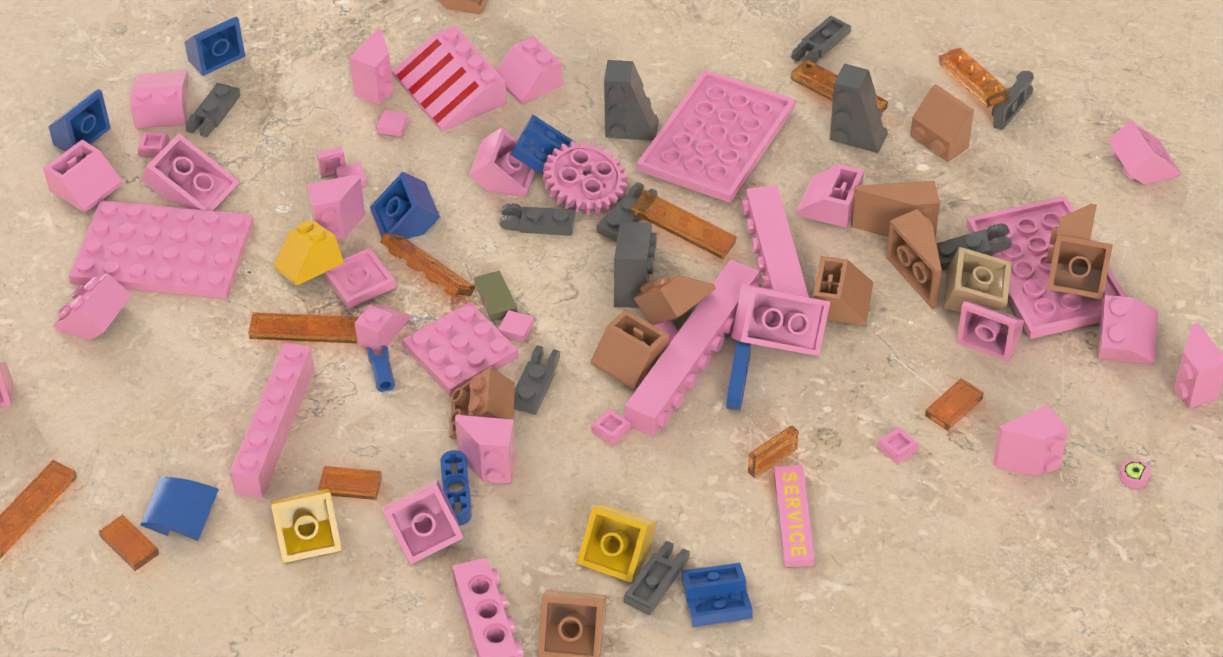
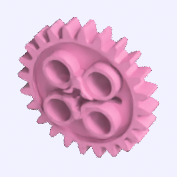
M583 140L580 146L571 141L570 148L562 144L560 150L555 148L553 154L548 155L542 181H545L544 189L550 190V198L557 196V205L564 202L566 204L565 209L574 207L575 214H578L580 209L584 210L586 216H588L590 210H593L596 215H599L601 208L608 212L610 205L614 207L618 200L622 199L627 186L626 180L628 176L624 174L625 166H619L621 159H612L613 151L604 153L605 146L596 149L595 142H592L590 147L586 146Z

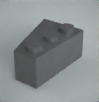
M607 60L604 77L605 137L653 141L657 136L659 119L651 108L650 98L644 92L643 82L633 61Z
M844 63L833 88L830 140L879 153L888 132L887 128L883 127L882 112L876 104L875 98L877 95L868 69Z
M620 221L614 257V307L639 308L634 297L642 292L640 287L649 282V274H653L657 233H652V222Z

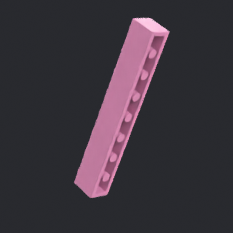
M733 260L729 261L713 283L716 289L700 301L624 406L625 419L631 422L632 428L655 437L661 428H665L668 425L671 413L675 408H680L688 389L692 390L700 372L708 368L712 355L720 351L727 334H732L742 284L762 287V284L759 283L760 271Z

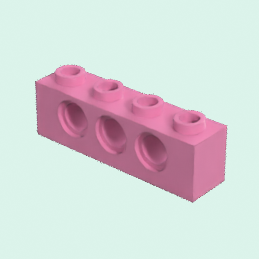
M488 557L452 566L454 585L476 657H524L520 641H514L512 636L516 634L512 616L506 617L504 611L508 610L505 593H499L497 586H500L498 571L496 568L491 569Z

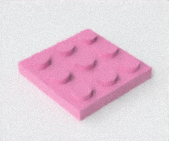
M471 302L402 339L404 349L450 396H452V393L457 388L462 387L472 380L474 376L482 373L489 367L497 370L519 357L518 349Z

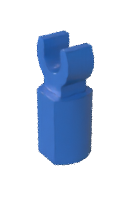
M386 345L382 346L383 353L380 355L373 354L372 348H368L367 351L375 385L380 392L389 391L395 387L389 361V351Z

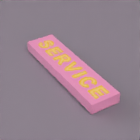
M803 465L774 466L784 567L814 566L815 557Z

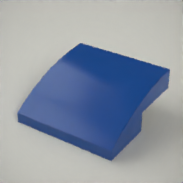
M532 114L510 155L543 175L548 155H552L555 148L560 150L562 144L570 148L571 141L573 140Z
M160 477L140 526L168 536L171 530L198 541L219 489L187 479Z
M741 563L681 571L692 627L753 619V609L746 590V579Z

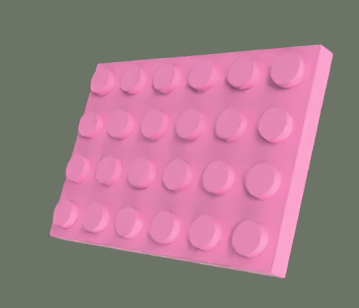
M704 70L638 160L637 171L731 203L795 109L796 100Z
M1066 196L967 218L966 226L970 233L984 229L987 230L989 226L1004 223L1008 226L1009 233L1005 237H1010L1012 246L1006 251L1003 250L993 254V257L1012 262L1008 301L1017 318L1024 320L1023 328L1029 339L1100 323L1101 306L1105 295L1127 297L1110 268H1108L1103 299L1047 290L1051 264L1046 263L1049 247H1055V245L1050 244L1052 228H1058L1060 217L1075 211Z
M100 200L69 274L70 282L72 284L86 285L93 277L100 278L109 273L125 289L228 299L254 224L253 215Z

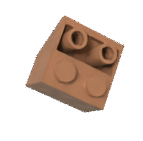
M820 256L813 298L830 301L827 320L866 325L873 281L848 259Z
M624 309L607 325L590 361L591 365L631 389L636 390L668 347L669 334Z
M489 367L482 373L474 376L472 380L462 387L457 388L451 396L449 437L457 439L456 415L513 420L515 382Z

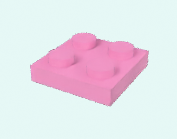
M370 247L344 258L343 264L323 273L325 279L348 309L396 288L395 279Z

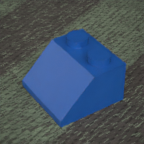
M237 16L198 33L184 42L188 61L202 76L245 57L240 22Z
M97 89L48 126L54 146L66 152L81 140L91 145L111 129L101 90Z
M403 171L370 206L383 242L387 244L424 235L440 218L426 182Z

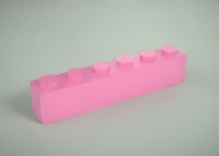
M778 186L746 189V200H742V212L744 216H748V234H753V253H758L759 256L757 257V269L764 275L762 276V287L809 297Z
M291 343L283 344L230 471L235 494L263 498L315 369L310 346Z

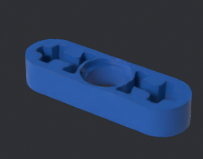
M739 341L736 343L727 393V409L741 410L751 354L750 343Z
M451 450L444 453L440 459L442 485L459 526L468 523L472 517L467 460L462 452ZM451 463H457L458 473H452ZM456 483L464 486V488L458 492H453L448 489L450 485ZM457 502L461 503V513H455V503Z

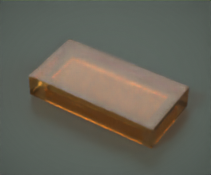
M961 378L926 409L925 416L948 431L983 399L984 392Z
M793 425L789 426L750 452L748 473L755 479L798 450L799 431Z
M324 466L318 491L329 489L331 496L377 500L382 474L381 471Z
M123 514L98 531L100 538L134 571H137L159 555L158 548Z

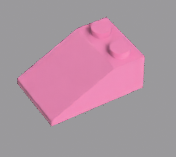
M188 71L137 75L131 89L130 102L135 128L186 125Z
M180 133L146 166L141 179L142 182L163 198L187 209L214 211L240 183L239 180Z
M742 284L731 338L740 342L819 356L830 301Z

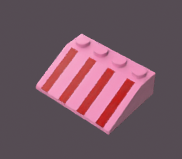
M456 26L433 34L392 71L396 80L441 132L507 104L505 80Z

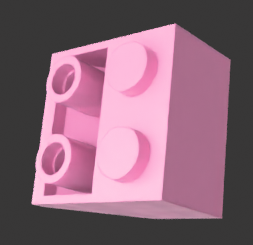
M84 140L79 141L43 168L49 191L84 213L123 185L122 179L101 151Z
M838 164L813 176L796 215L847 228L852 218L854 187L863 185L864 170Z
M109 273L100 278L95 276L85 286L81 284L72 293V302L65 304L57 313L59 319L53 327L59 331L92 340L105 332L132 294Z

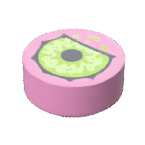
M1138 459L1125 461L1120 471L1121 481L1131 488L1146 486L1151 475L1150 467Z

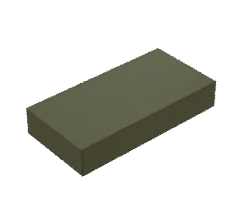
M500 270L474 277V284L492 321L504 318L508 310L518 313L517 306Z

